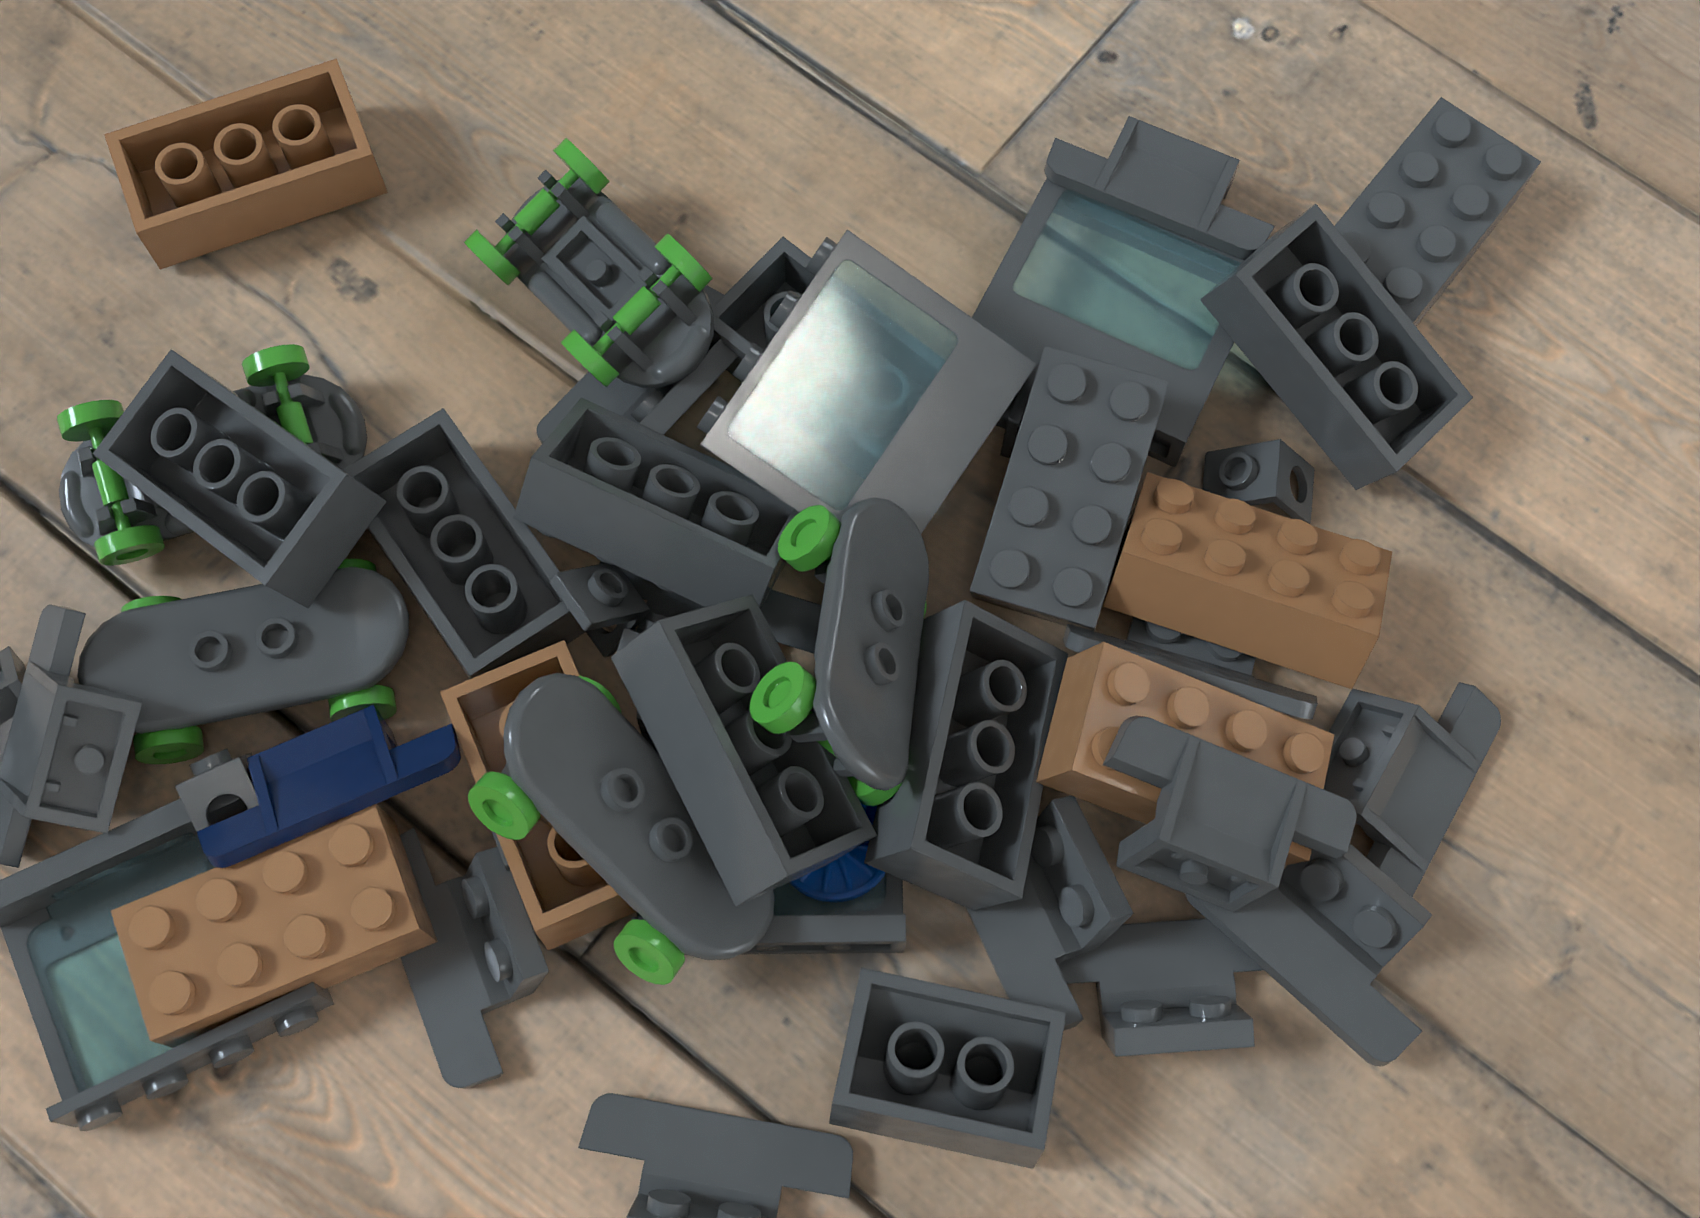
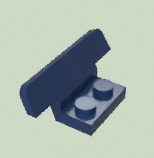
M374 705L246 758L259 805L197 831V835L204 854L214 867L225 868L449 773L456 768L461 760L457 734L451 723L398 746L391 728Z

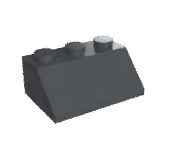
M861 967L832 1101L829 1124L1034 1169L1045 1150L1066 1012Z

